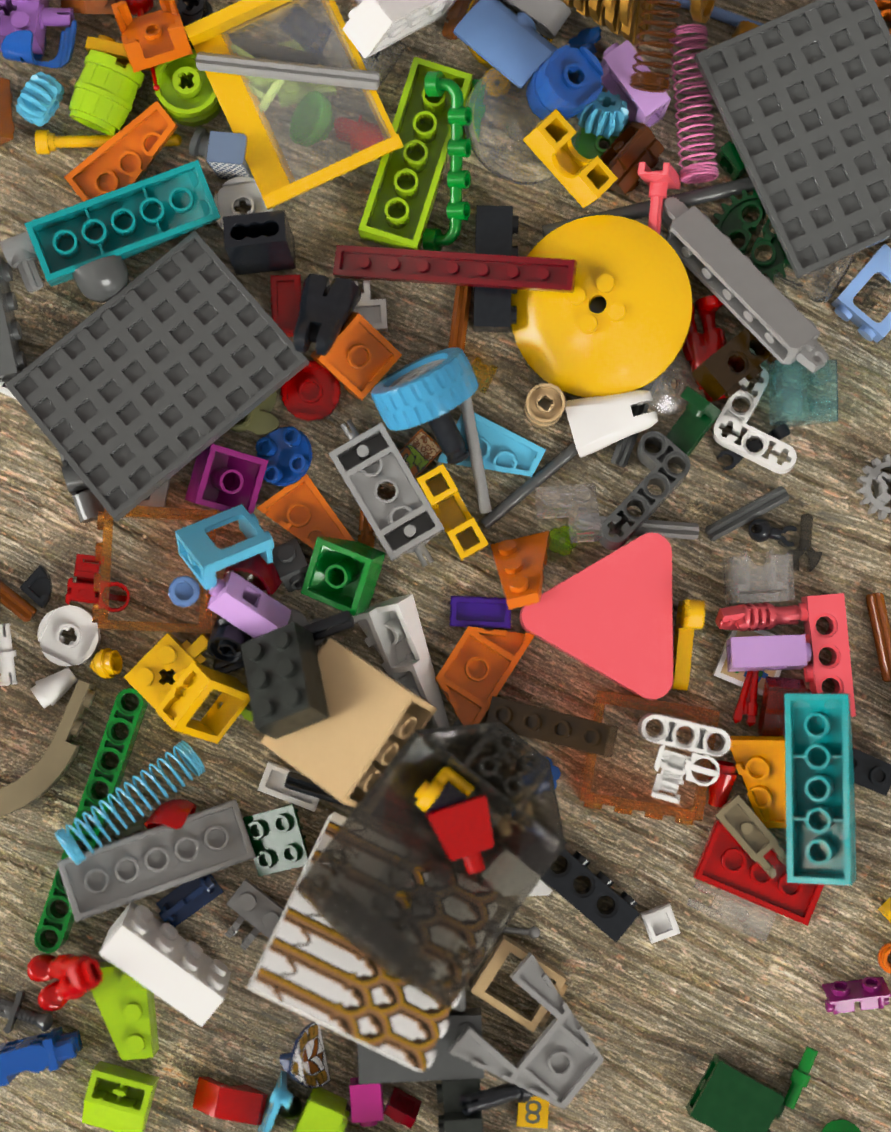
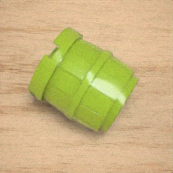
M92 49L88 51L84 60L85 67L78 81L75 82L74 92L68 108L71 111L69 117L95 131L114 136L116 132L122 129L128 114L131 113L137 89L141 88L145 74L142 71L134 73L129 63L125 66L117 61L118 58Z

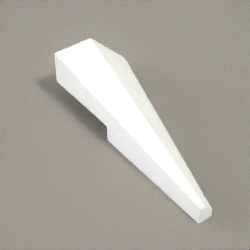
M413 594L390 598L370 606L366 611L353 616L354 624L358 623L367 636L364 641L368 647L374 646L384 660L382 667L386 673L437 708L427 725L430 726L439 739L436 744L439 749L450 746L454 740L440 690L435 680V672Z

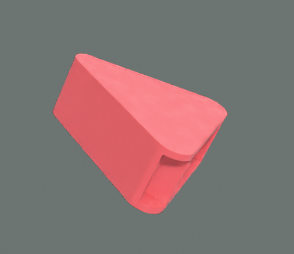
M643 534L541 594L539 603L523 606L519 613V621L522 628L639 697L647 699L663 697L669 692L673 684L672 549L670 543L660 534Z

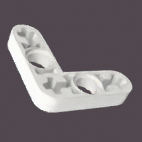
M760 366L763 369L758 374L761 383L757 382L750 394L746 391L749 386L746 378L739 382L742 390H738L728 398L715 422L712 432L713 438L719 445L775 473L785 474L791 471L796 463L797 455L794 448L747 424L769 381L767 370ZM739 398L745 399L749 403V409L744 413H739L733 409L732 402ZM727 425L731 426V432L737 436H740L741 431L745 432L740 445L736 444L738 437L732 434L723 437L720 427L725 429ZM750 438H758L763 443V448L759 452H751L746 447V441ZM771 445L773 446L771 453L780 456L782 452L786 453V460L790 463L784 462L782 465L776 463L778 459L776 456L770 453L768 459L763 456L766 454L768 446Z

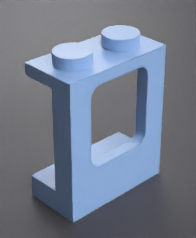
M885 243L873 254L867 264L831 303L836 308L834 310L841 319L847 322L850 320L858 327L857 331L863 338L868 341L873 340L876 343L882 340L891 330V311L880 323H876L854 305L853 299L875 273L881 274L891 282V248Z

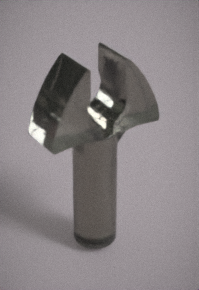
M811 514L801 515L799 546L795 550H787L789 562L795 571H799V558L804 552L809 561L807 572H811L822 557V552H815L811 547L813 516Z

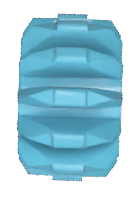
M40 71L32 75L21 90V94L17 99L16 111L24 120L40 127L48 123L59 108V104L63 100L64 87L56 78Z
M610 90L607 92L602 91L594 102L577 114L578 126L585 128V133L595 134L596 138L603 136L609 139L611 135L619 136L624 126L627 125L629 118L628 102L620 100V95H613L610 93Z

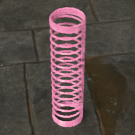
M684 24L671 29L669 32H673L676 35L694 32L699 34L669 38V41L675 44V46L686 47L676 52L673 51V48L669 50L674 56L685 57L678 61H674L673 58L670 59L674 63L671 70L674 72L672 79L675 82L672 88L676 91L673 98L677 101L674 105V108L677 110L675 117L679 120L675 125L679 129L676 136L681 139L677 143V146L681 149L678 152V156L682 158L678 164L683 168L679 172L680 180L683 183L696 184L715 180L719 176V171L716 167L718 163L713 161L698 162L688 166L681 164L684 160L701 161L717 156L715 152H700L686 157L681 155V152L684 150L705 151L716 146L714 142L695 143L686 147L680 145L682 141H707L716 136L714 133L704 132L715 127L714 124L699 123L709 121L714 117L711 113H702L710 111L714 107L711 104L704 103L710 101L712 96L710 94H701L708 92L709 89L684 91L691 88L707 87L706 84H703L705 83L704 80L683 82L684 80L703 77L701 72H682L698 68L697 63H681L682 61L694 59L697 53H680L691 49H708L706 46H700L707 43L708 31L706 26L701 24ZM676 64L681 66H688L678 71L674 69V66ZM677 74L689 75L688 77H684L680 80L675 79V75ZM678 83L683 85H691L684 87L680 90L675 88ZM678 93L695 94L682 99H677L676 97ZM695 97H710L698 101H685ZM679 103L694 104L682 109L677 107ZM701 106H708V107H709V108H707V109H702V110H686V109H690V108H694V107H701ZM680 112H683V113H699V114L689 115V116H686V117H684V118H679V117H678V114H679ZM711 116V117L705 118V119L687 120V119L693 118V117ZM680 122L697 123L684 128L678 126ZM697 126H711L704 129H689ZM682 131L702 132L688 135L684 138L679 136ZM711 135V137L689 139L696 136ZM701 145H713L705 148H692ZM700 155H712L708 157L691 158Z

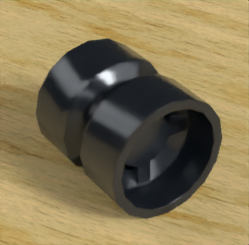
M217 615L214 629L207 643V650L212 657L220 662L236 664L243 661L241 644L250 641L252 637Z

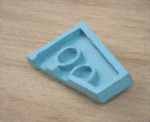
M474 412L484 469L532 477L546 449ZM461 414L456 426L465 442V448L468 449ZM442 452L437 462L448 463L447 456ZM470 456L456 465L471 467Z

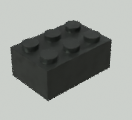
M293 621L241 644L255 730L273 739H278L329 718L312 632Z

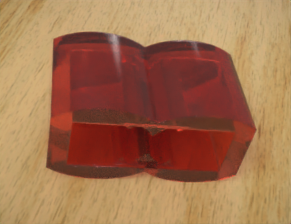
M766 676L758 720L759 736L785 737L784 694H811L810 689H806L803 679Z

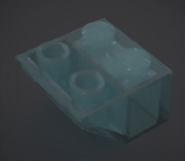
M775 360L769 366L770 426H780L782 424L787 426H803L837 422V360H828L815 373H812L797 360L791 365L781 364L778 360Z

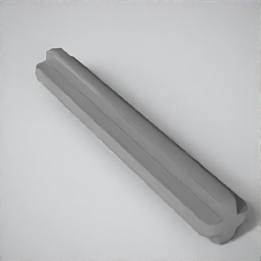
M580 515L578 529L584 532L599 533L602 524L608 516ZM647 519L633 535L642 536L646 533H657L665 538L695 540L699 536V524ZM620 522L619 526L614 531H609V533L619 534L623 524Z

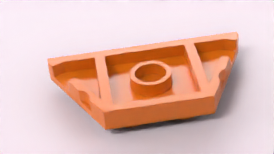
M470 626L463 633L435 677V680L469 735H473L490 708L492 696L496 697L535 635Z

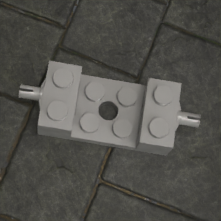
M352 420L346 421L352 433H350L345 423L340 425L349 441L328 454L391 561L404 554L415 552L422 567H426L428 564L422 554L425 555L429 564L434 562L425 545H427L430 539L444 531L443 525L383 423L381 422L364 433L359 434ZM383 483L392 484L396 490L394 497L389 500L381 499L377 493L379 486Z

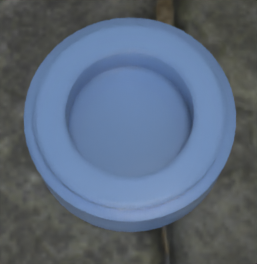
M179 576L169 586V598L176 606H192L199 598L200 587L192 577Z

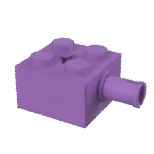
M0 0V52H2V42L7 35L19 30H28L33 32V54H44L46 27H71V21L74 20L73 8L49 7V0Z

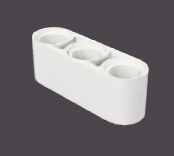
M655 713L644 715L638 723L639 734L644 739L653 743L710 756L725 755L731 746V739L728 733L712 726ZM652 719H657L661 724V731L656 736H649L646 732V724ZM683 726H688L691 730V738L686 743H680L676 737L678 729ZM713 733H718L722 739L721 746L716 750H710L707 745V739Z

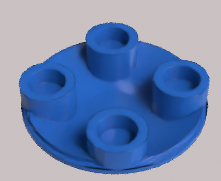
M295 427L277 428L266 437L260 438L256 443L257 457L269 460L263 479L272 485H292L299 481L310 467L312 460L310 441L302 431Z

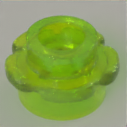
M568 526L553 528L549 533L550 545L548 547L553 553L566 556L577 546V536L573 534V530ZM560 538H564L565 543L561 544Z

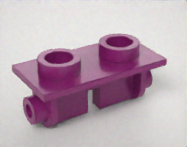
M866 977L860 980L835 981L822 984L828 999L825 1000L826 1011L833 1012L834 1015L855 1012V1002L859 1001L861 1011L883 1009L884 1005H889L891 992L883 977Z

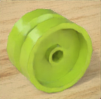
M191 49L193 54L160 64L156 67L155 73L160 89L155 91L162 106L175 122L183 126L196 127L205 125L216 118L222 108L205 71L197 69V53L195 49Z

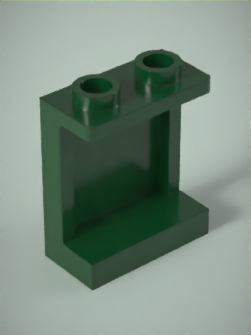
M715 1054L688 1102L686 1110L689 1116L717 1132H771L769 1128L773 1120L780 1118L785 1109L786 1103L784 1100L786 1097L780 1090L772 1089L733 1067L726 1059Z

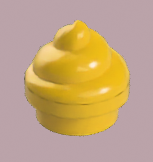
M110 648L98 651L90 663V668L94 673L103 679L114 678L116 674L121 673L123 667L120 653Z

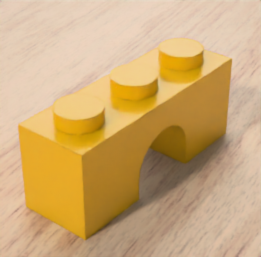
M555 109L522 140L576 201L585 208L597 200L618 178L598 155L593 159H587L576 151L571 141L576 131L560 112Z
M444 464L416 478L418 485L443 525L444 531L461 561L488 547L489 544L465 506Z

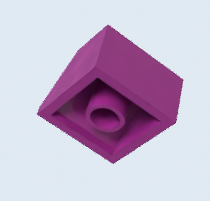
M211 444L196 458L184 500L221 511H226L242 504L252 514L269 460Z

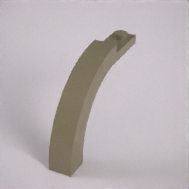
M78 679L57 731L42 758L25 775L0 788V816L15 812L33 803L53 788L67 773L83 744L72 740L73 736L78 737L83 728L84 720L81 717L85 708L89 709L94 702L96 691H93L96 683L86 679Z

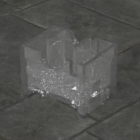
M767 550L763 566L755 565L751 561L750 556H748L747 551L740 552L741 556L723 559L726 605L795 600L792 554L773 555V550Z

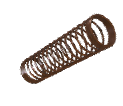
M645 0L641 4L644 12L639 15L643 22L638 25L642 32L636 36L640 43L635 45L639 53L633 56L638 63H635L632 68L637 73L631 75V83L629 85L641 91L667 92L670 89L669 84L671 82L668 79L671 75L662 72H642L637 70L635 66L646 65L660 69H670L673 66L665 62L641 61L636 57L645 54L656 58L672 59L674 55L671 53L643 51L638 46L646 44L653 47L671 49L675 47V44L666 41H644L639 36L648 34L660 38H675L677 35L673 32L661 30L646 31L641 28V25L650 24L662 28H677L679 25L676 22L666 20H646L642 16L644 14H652L664 18H678L680 16L678 12L648 10L644 8V5L651 3L661 7L679 8L681 3L673 0ZM662 3H672V4H676V5H668V4H662Z

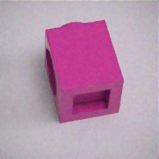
M359 1077L351 1078L349 1091L352 1123H359L362 1127L377 1125L378 1121H383L384 1118L382 1083L359 1084Z

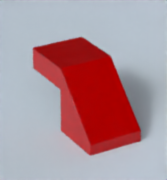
M203 1076L198 1079L192 1108L213 1118L258 1126L262 1124L268 1094L246 1084L228 1086L209 1076Z

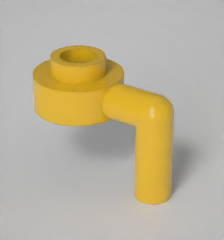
M445 766L431 783L425 780L414 794L418 798L415 805L426 812L442 792L447 782L451 783L467 797L473 792L475 786L451 767Z

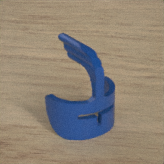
M73 20L71 27H67L65 31L61 32L57 55L50 61H42L44 54H33V32L28 30H19L7 35L1 45L2 55L6 60L53 69L63 68L72 59L77 21ZM45 37L44 53H45L46 43H47V38H46V37Z

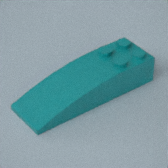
M199 160L29 221L24 223L45 278L53 287L74 279L73 272L89 262L112 255L121 256L125 260L221 219Z
M785 693L787 883L851 886L856 881V828L849 694Z

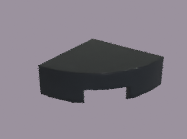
M42 565L20 587L41 608L47 606L52 594L50 575Z

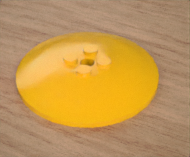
M614 215L588 216L573 220L556 228L530 251L527 257L572 259L577 262L574 293L517 289V294H511V306H517L516 324H511L516 344L528 365L543 380L557 386L561 391L583 398L607 396L639 390L656 380L673 363L681 351L690 329L693 309L692 290L687 271L673 247L656 231L638 221ZM596 297H603L606 300V308L601 313H593L590 309V303Z

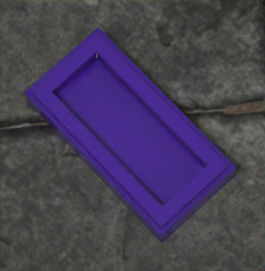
M451 596L450 626L511 629V609H508L505 598Z

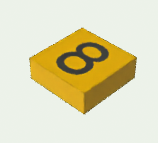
M538 1096L531 1097L529 1102L526 1103L517 1102L516 1126L547 1129L549 1102Z

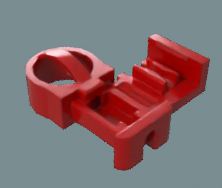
M77 554L74 577H77L76 582H73V577L68 580L65 597L66 604L70 605L71 601L98 604L97 609L115 613L123 611L129 605L130 593L127 587L119 582L101 581L99 586V580H102V576H98L100 565L104 566L105 557ZM111 586H118L126 591L127 596L107 594L104 591ZM103 599L125 602V604L118 608H112L104 604Z

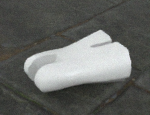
M635 390L621 394L565 401V410L579 457L582 458L656 424L658 422L656 411L633 417L631 407L640 406L652 401L651 392L649 390Z

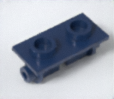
M212 874L186 882L156 902L161 910L159 915L165 923L169 921L175 928L224 891Z

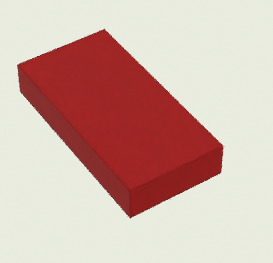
M301 274L270 275L271 317L288 337H293L302 294Z

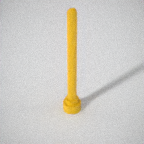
M35 130V148L37 154H51V151H56L57 148L101 147L113 136H56L55 133H50L49 130ZM172 134L163 147L180 146L182 144V137L178 134Z

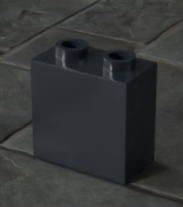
M284 210L223 217L224 248L236 275L296 269L294 237Z

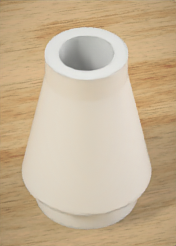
M67 666L59 672L35 681L36 685L30 690L45 709L49 705L53 707L77 683L78 679Z

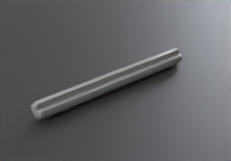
M198 52L196 56V67L199 71L377 90L380 82V75L376 71Z

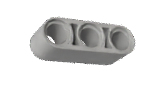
M499 0L515 14L523 12L529 15L535 23L536 31L550 39L555 37L571 14L569 7L561 0Z

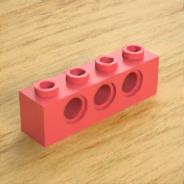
M844 593L801 597L802 603H798L801 611V619L799 621H803L806 643L811 645V660L807 661V666L803 668L804 680L806 683L809 682L810 694H824L822 683L829 678L834 682L835 686L832 694H849L851 717L856 716ZM820 617L825 618L829 624L828 631L825 634H820L816 629V622ZM823 648L829 649L832 655L831 661L827 665L822 664L819 660V652Z

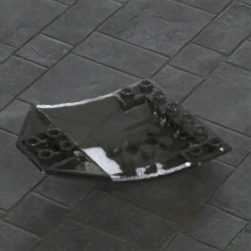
M502 722L416 730L358 803L295 889L342 937L384 970L450 1009L517 910L563 849L566 848L550 760ZM445 766L451 767L475 786L473 792L467 797L451 783L447 782L442 792L426 812L415 805L418 798L414 794L425 780L431 783ZM483 794L486 795L488 801L494 847L481 851L486 869L474 874H467L463 858L455 861H450L447 858L425 813ZM415 867H422L426 870L428 880L425 884L420 885L413 881L412 871ZM396 893H403L407 896L409 905L406 910L396 907L394 903Z

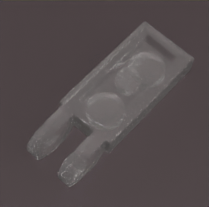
M696 881L694 887L698 891L715 897L711 907L697 899L691 898L687 902L688 906L707 914L708 917L766 942L777 916L776 912L723 889H717L703 882Z

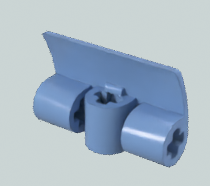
M479 0L458 23L453 32L456 37L519 89L525 86L538 67L547 61L550 55L558 49L536 31L535 23L529 15L523 12L515 14L499 0Z

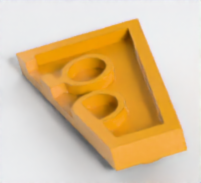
M729 736L731 739L729 749H731L735 759L738 774L742 776L747 788V795L755 815L767 828H786L785 737Z

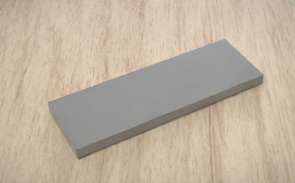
M234 799L189 815L181 829L160 825L105 844L103 847L94 848V854L90 850L85 851L83 854L86 860L82 861L79 865L70 857L57 861V865L75 921L78 922L256 858L237 800Z

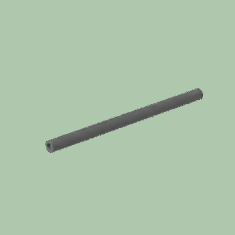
M750 177L670 195V197H677V199H680V202L690 207L728 198L731 195H740L743 189L747 193L753 192L754 186ZM650 200L543 225V237L568 222L588 216L614 215L632 220L649 216Z

